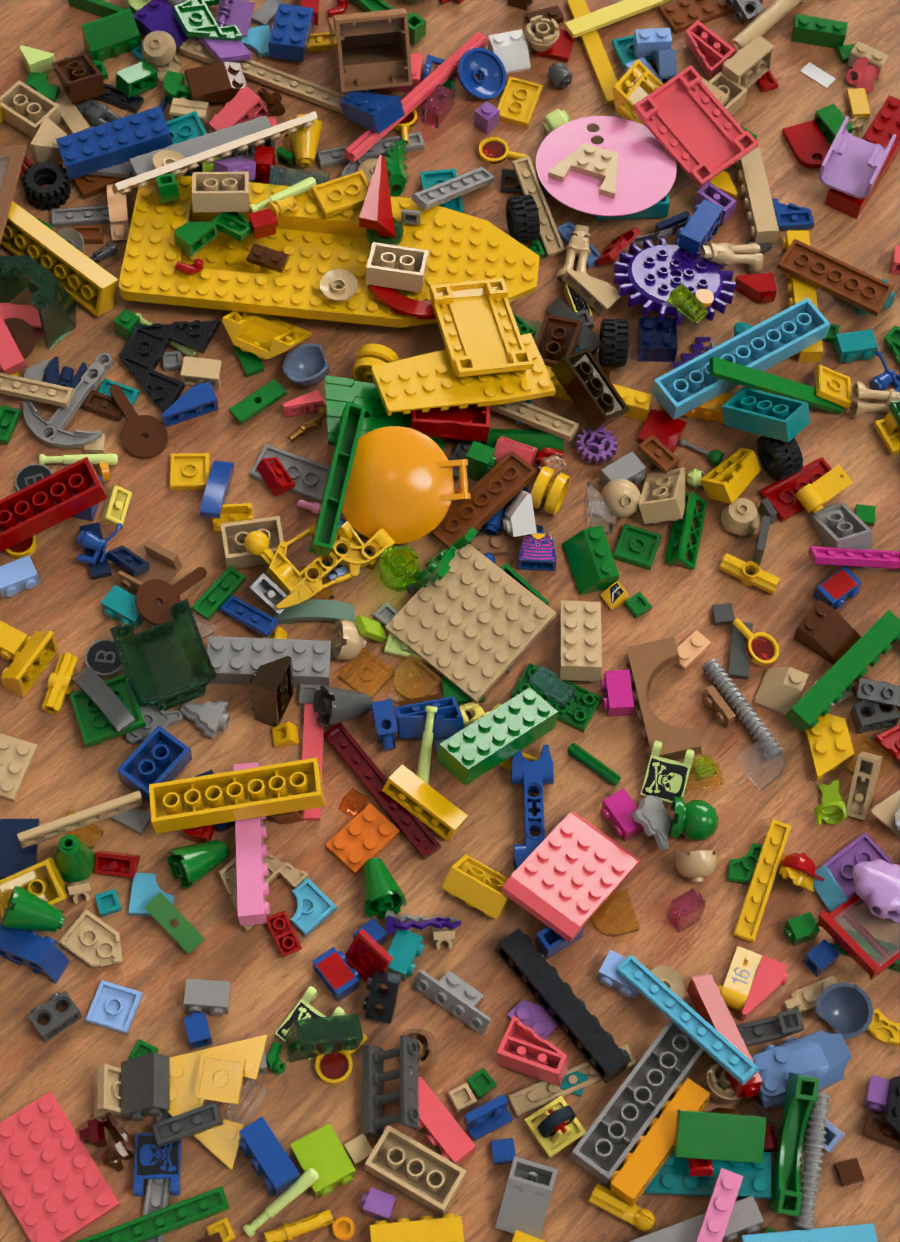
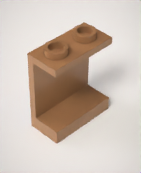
M147 540L143 544L147 553L143 559L149 563V570L135 577L120 570L118 575L121 585L127 590L132 589L136 592L144 582L151 579H160L169 583L183 567L178 555Z

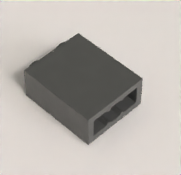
M151 1053L121 1062V1116L129 1117L131 1121H142L144 1117L160 1116L161 1112L170 1110L168 1056Z

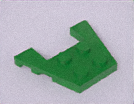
M187 0L173 8V13L187 37L241 41L242 34L236 25L218 26L207 6L219 5L220 0Z
M471 527L449 547L442 549L435 559L431 557L424 565L426 568L422 569L415 576L417 580L412 586L419 591L422 587L425 588L429 585L427 582L433 584L437 581L436 579H443L451 568L448 564L455 556V551L469 544L478 532Z

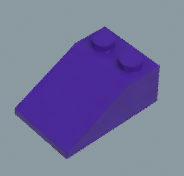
M151 0L133 14L139 34L143 37L154 31H164L173 37L176 48L190 38L185 35L173 13V8L163 0Z

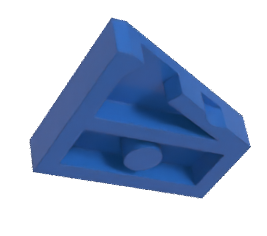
M772 198L779 231L814 227L811 209L798 207L792 203L788 205L778 202V199Z

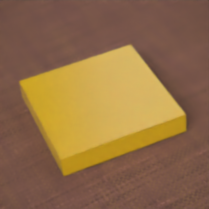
M818 364L815 367L816 396L848 409L852 405L850 377Z
M170 454V490H205L210 475V454Z
M201 1052L193 1098L239 1105L246 1059Z

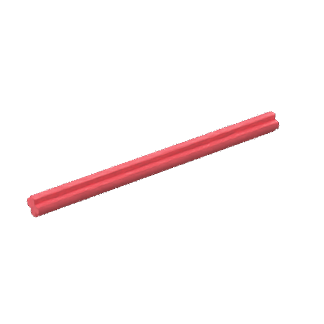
M480 32L473 35L401 99L405 114L403 117L379 134L367 129L343 150L345 152V159L350 160L351 163L356 162L457 72L459 60L464 53L472 48H484L487 45V37L481 35Z

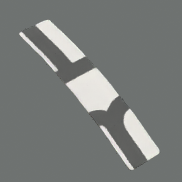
M686 221L669 229L635 237L634 244L636 246L643 245L644 238H648L652 243L660 240V236H664V238L670 237L678 233L681 227L684 228Z

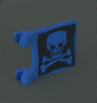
M136 1133L134 1195L136 1197L144 1195V1180L171 1179V1195H180L181 1140L159 1148L154 1133Z

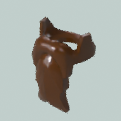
M106 1113L107 1120L103 1123L111 1133L116 1144L105 1150L101 1161L105 1166H110L120 1172L124 1169L121 1160L131 1159L134 1156L135 1147L124 1128L110 1113Z

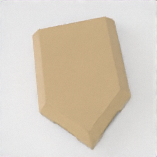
M87 909L58 941L60 945L91 967L123 963L120 933Z

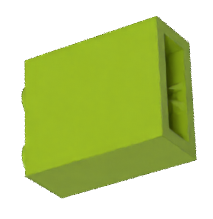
M330 1123L290 1144V1150L302 1173H305L309 1168H314L319 1174V1179L310 1186L316 1198L320 1195L321 1197L328 1196L334 1191L333 1188L340 1184L346 1186L354 1180L353 1177L356 1176V1170Z

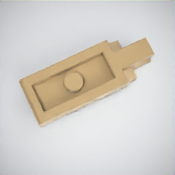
M830 976L792 993L790 995L791 999L784 1001L782 1006L785 1011L799 1008V1011L803 1013L815 1009L817 1000L823 990L832 984H836L837 981L834 976Z

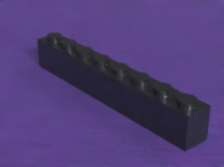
M517 929L500 940L496 949L497 954L605 1084L626 1070L630 1061L627 1053L616 1045L612 1035L609 1032H605L600 1026L597 1017L590 1014L586 1009L585 1003L574 995L570 985L567 982H563L557 970L547 963L543 953L531 944L528 935L523 934L520 929Z

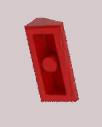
M277 457L261 459L257 470L274 496L295 488V483Z
M110 851L95 852L94 873L135 878L140 855Z

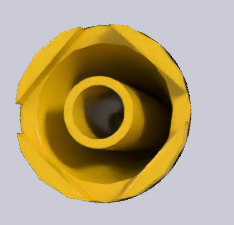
M298 114L297 118L306 114ZM316 119L313 122V126L306 129L303 127L297 128V132L289 135L296 163L301 167H310L315 161L322 131L321 119L320 121Z

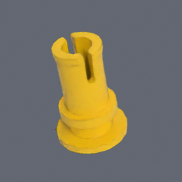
M290 195L280 201H269L266 207L267 209L270 208L272 214L278 218L284 211L295 207L296 200Z

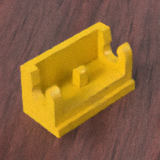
M252 503L223 504L220 518H213L214 533H221L220 524L253 520Z

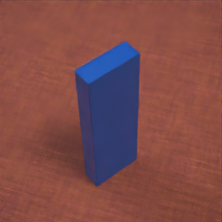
M233 595L219 608L222 614L266 638L279 625L276 618Z

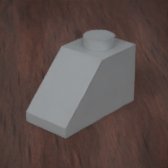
M264 573L259 574L246 590L263 605L280 615L284 609H276V606L288 595Z

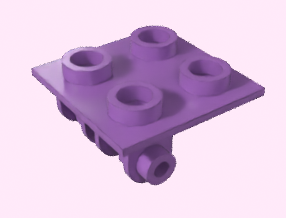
M220 0L215 17L218 26L236 25L242 36L247 37L255 3L244 0Z

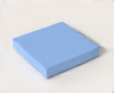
M101 980L85 1021L128 1035L143 993Z

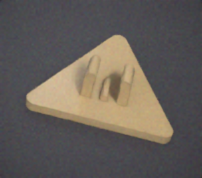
M870 116V118H849V122L853 127L851 134L862 139L874 119L873 116Z

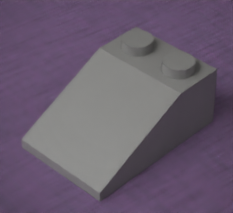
M844 502L825 507L816 514L813 512L809 514L825 547L872 550V530Z

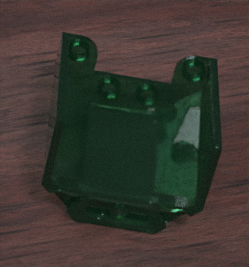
M29 255L0 256V303H9L23 290L33 292L31 302L38 309L46 347L51 349L76 328V302L58 279Z
M187 599L175 603L170 609L173 620L137 634L134 633L133 628L128 624H121L110 629L127 682L139 706L146 707L150 705L157 707L158 710L166 711L203 696L208 683L217 676Z

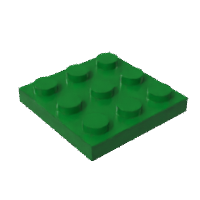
M128 673L104 681L136 721L121 733L114 729L107 721L105 715L85 693L78 690L69 694L87 748L146 727Z

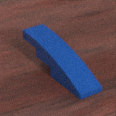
M214 461L203 495L200 516L220 518L222 506L225 503L226 496H228L234 463Z

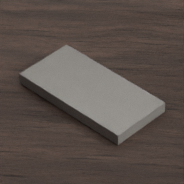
M265 444L249 474L250 478L265 483L257 470V466L262 458L277 457L296 485L295 488L288 492L320 503L329 467Z

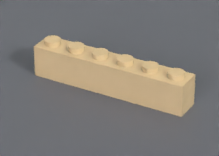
M755 148L734 163L735 168H738V181H741L740 191L741 195H744V209L748 211L747 222L751 225L750 236L754 238L755 243H776L779 228L760 148Z

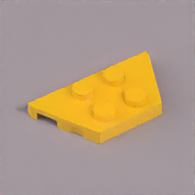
M826 714L824 717L819 715L817 717L819 722L811 730L808 727L805 729L817 780L822 779L823 775L829 771L839 768L842 763H846L854 758V751L845 718Z

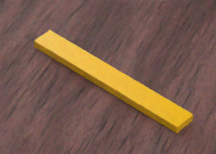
M566 0L572 19L590 13L585 0ZM597 30L580 36L606 105L614 104L612 88L618 81Z

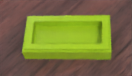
M362 615L354 618L362 636L381 643L388 639L380 622Z

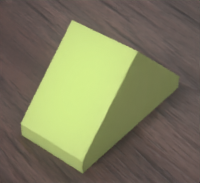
M23 45L20 46L21 58L29 73H43L54 69L52 63L55 62L53 53Z

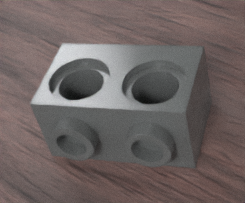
M726 0L728 6L734 11L736 19L742 25L764 10L759 0Z
M866 700L857 701L850 711L858 734L896 726L900 719L897 707ZM880 709H885L888 713L882 712ZM861 713H865L869 717H864Z
M63 991L62 993L54 994L49 999V1002L43 1006L35 1007L30 1012V1015H28V1018L41 1039L46 1043L81 1019L82 1016L67 992ZM60 1006H69L65 1012H58ZM43 1018L50 1019L46 1025L39 1024Z

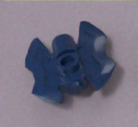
M56 356L45 368V382L74 389L87 371V365L83 362L75 377H73L74 369L71 367H62L61 374H59V358Z

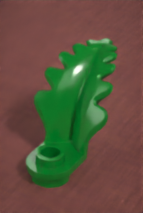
M403 138L395 141V145H390L392 151L386 150L389 157L383 156L386 159L387 171L390 173L388 179L390 196L394 197L402 194L407 178H409V175L404 171L407 169V165L403 162L407 158L403 155L407 152L404 150L406 145ZM393 185H396L395 190H391Z

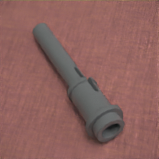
M107 242L106 246L93 252V255L89 258L94 262L100 263L111 255L115 256L118 250L113 242Z

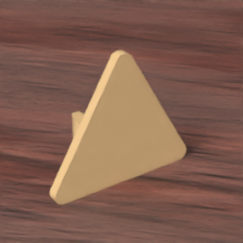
M900 790L871 808L870 813L896 835L900 836V830L895 825V814L900 808Z

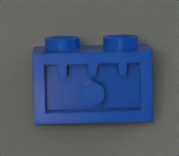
M504 1094L464 1115L463 1122L474 1141L512 1122L513 1118L507 1109L508 1100Z

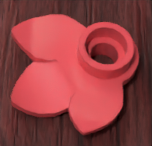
M861 57L855 61L853 68L847 71L846 81L857 88H865V92H871L874 90L872 81L879 76L881 70L876 66L868 65V57ZM856 73L858 78L853 80L852 76Z

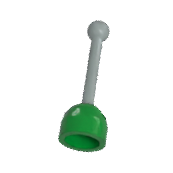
M685 439L679 441L681 446H687L707 455L709 462L715 466H718L724 457V452L714 449L708 452L688 443Z

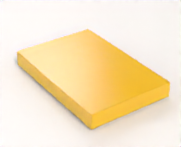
M509 77L497 107L500 110L499 121L528 128L542 93L543 85Z
M363 170L313 186L311 191L325 218L363 206L370 183Z

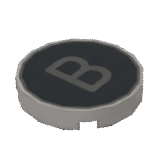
M27 465L17 473L15 478L16 489L20 491L53 473L45 465Z
M101 639L94 642L88 648L85 654L86 666L90 667L100 678H111L124 669L126 652L117 641Z

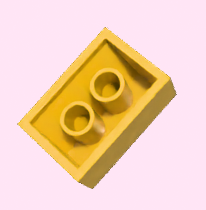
M35 631L32 636L27 638L23 649L15 654L12 664L9 668H5L1 674L4 688L25 698L59 651L54 632Z
M467 854L451 867L442 886V889L446 890L449 895L462 899L468 906L477 908L484 912L487 917L495 918L496 920L505 912L512 901L501 892L502 887L509 878Z

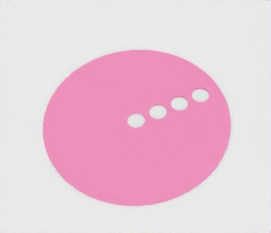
M611 116L585 117L561 125L543 140L536 155L537 175L543 187L550 195L574 210L598 216H624L652 207L661 201L671 190L677 171L676 161L646 126L628 119ZM590 124H595L599 127V131L589 132L586 127ZM599 136L603 138L604 142L596 145L591 142V138ZM584 143L618 153L616 194L614 199L599 194V188L603 183L602 180L570 171L564 182L548 178V172Z

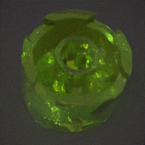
M391 545L380 556V579L385 586L396 592H403L405 589H408V585L417 580L415 576L419 573L418 554L407 545H404V547H394V545Z

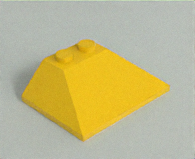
M638 59L612 90L615 111L622 118L645 126L639 119L634 105L662 86L663 83Z
M233 311L222 319L235 346L240 347V350L244 352L254 353L258 358L264 360L290 350L312 336L310 331L267 314Z

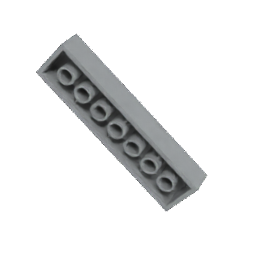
M265 115L130 159L132 177L154 170L152 159L159 151L172 150L187 158L272 126ZM269 138L264 140V144L259 145L275 147V140L271 141ZM254 144L248 146L249 149L240 153L236 150L231 152V156L223 159L243 156L254 161L256 147ZM202 163L198 164V168L188 170L183 176H192L193 172H203Z
M669 1021L574 1148L570 1159L607 1186L613 1173L619 1170L627 1154L633 1151L638 1139L647 1132L652 1120L660 1114L666 1101L671 1099L677 1086L685 1080L705 1051L674 1023Z

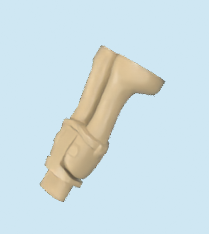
M575 225L570 241L566 246L567 256L564 267L556 274L555 280L557 283L566 284L562 277L568 269L573 270L575 257H579L576 271L588 275L586 264L588 255L591 253L589 227Z
M720 242L709 243L700 247L702 258H707L710 262L722 265L747 264L751 274H759L762 270L763 254L759 253L760 246L757 243L731 245L730 243Z
M854 382L852 386V397L854 399H879L884 402L852 401L850 415L853 418H858L867 412L888 414L891 412L888 404L891 401H899L900 392L894 389H889L888 391L868 389L862 382Z

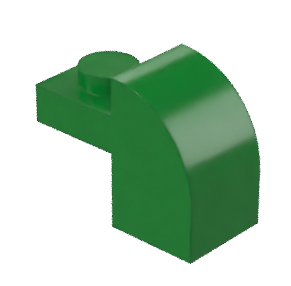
M167 70L163 80L164 95L167 102L172 105L173 98L181 97L193 100L191 99L189 88L185 86L184 74Z
M174 173L155 176V186L160 203L165 204L179 201L178 185Z

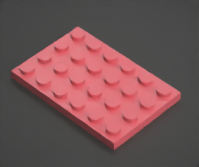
M51 1091L0 1122V1190L31 1242H64L120 1206V1203Z

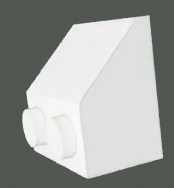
M522 29L488 36V50L499 57L505 67L506 74L531 70L527 41Z
M521 490L504 512V519H502L503 530H506V533L513 537L537 533L532 497L530 493Z

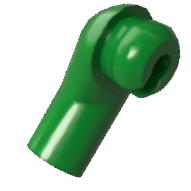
M272 1042L266 1057V1063L271 1072L278 1075L286 1069L285 1063H282L279 1058L283 1045L278 1042Z

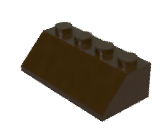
M588 348L564 356L551 368L555 377L593 432L606 427L630 410Z
M290 656L261 665L257 673L253 672L250 678L252 686L250 691L252 693L251 702H253L252 711H254L255 720L273 727L280 724L294 695L292 657Z

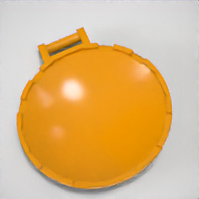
M389 426L370 431L358 440L342 513L356 531L369 539L381 528L396 542L395 544H405L421 539L441 523L448 512L451 501L471 499V494L468 493L466 468L468 466V459L448 461L442 449L431 438L411 428ZM453 467H459L460 493L458 494L454 492Z

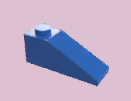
M210 382L199 383L191 387L162 413L164 426L168 427L218 410V400Z

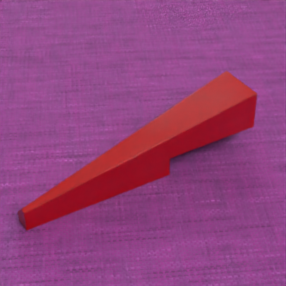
M379 155L359 215V227L377 230V235L395 238L386 159Z

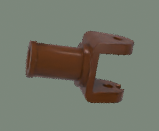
M261 88L257 92L261 100L266 103L269 113L281 116L286 112L285 107L281 103L282 97L277 90L271 94L265 88Z

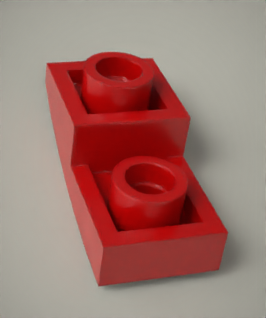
M285 910L267 918V927L282 958L302 950Z

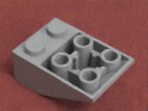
M514 1156L495 1229L510 1234H515L516 1230L540 1239L558 1169Z

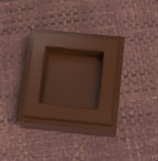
M857 1158L834 1165L842 1187L865 1180Z

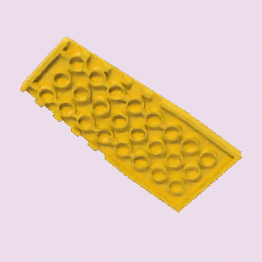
M531 333L523 334L521 338L525 349H529L534 363L533 369L457 377L454 374L446 349L372 366L371 375L388 416H391L392 412L403 411V414H410L411 410L419 409L422 412H429L430 408L439 407L441 411L448 410L449 406H458L459 409L468 408L469 404H477V407L501 405L554 396L556 389Z

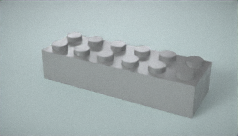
M209 636L206 661L207 684L251 685L250 678L253 672L257 673L261 665L290 656L292 657L293 687H300V684L329 686L331 641Z

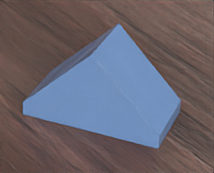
M653 50L659 79L675 77L677 75L676 50Z

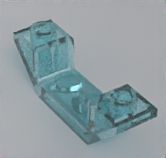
M271 165L269 184L292 186L306 178L313 177L316 180V185L329 181V173Z

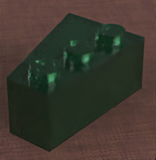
M358 1014L294 1020L285 1036L289 1062L343 1050H354L363 1040Z

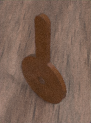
M5 319L4 322L12 337L16 338L15 343L24 359L27 358L35 347L36 337L34 330L22 319Z
M117 384L111 385L109 392L127 420L121 432V441L128 453L137 458L149 459L156 457L167 445L168 433L166 427L153 416L138 415L121 387ZM146 434L148 438L142 439L141 435Z
M198 567L173 585L160 579H151L144 582L135 594V605L138 613L145 621L152 625L166 626L171 624L178 618L181 612V599L179 595L205 578L207 575L206 570L203 567ZM156 599L161 601V606L156 604Z

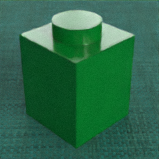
M125 308L113 320L115 334L128 341L136 325H141L140 317Z
M811 911L787 920L784 927V935L788 941H791L793 947L816 938L820 932Z

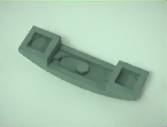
M309 599L296 606L285 608L280 615L274 612V618L278 620L279 624H294V621H334L335 625L338 620L354 622L355 606L340 601Z

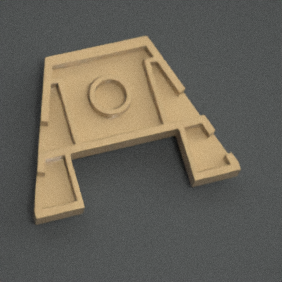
M584 143L548 172V178L564 182L570 171L602 180L603 183L599 188V194L614 199L616 194L618 153Z
M269 853L268 857H264L265 863H268L269 876H265V883L268 882L270 884L280 875L295 889L307 877L309 878L307 872L300 871L294 868L293 865L274 858ZM235 857L219 871V875L238 914ZM244 925L243 927L247 932L254 925Z

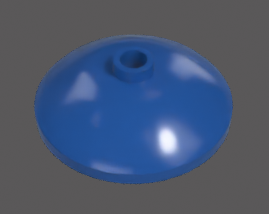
M472 48L460 58L457 68L458 77L461 85L470 95L481 100H489L495 98L503 91L506 84V71L502 61L496 54L485 48Z

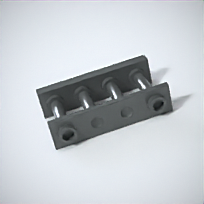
M402 1035L400 1036V1047L385 1051L370 1044L362 1046V1134L380 1138L384 1133V1126L400 1122L401 1125L406 1127L419 1128L418 1040ZM400 1056V1069L383 1073V1061ZM400 1078V1091L384 1094L383 1083ZM401 1100V1113L384 1117V1104Z

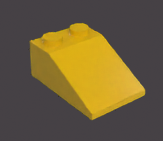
M53 857L0 880V913L3 918L15 886H21L51 905L70 896Z

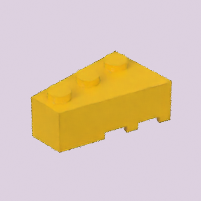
M740 448L702 477L700 481L708 499L733 504L761 471V467L753 450Z

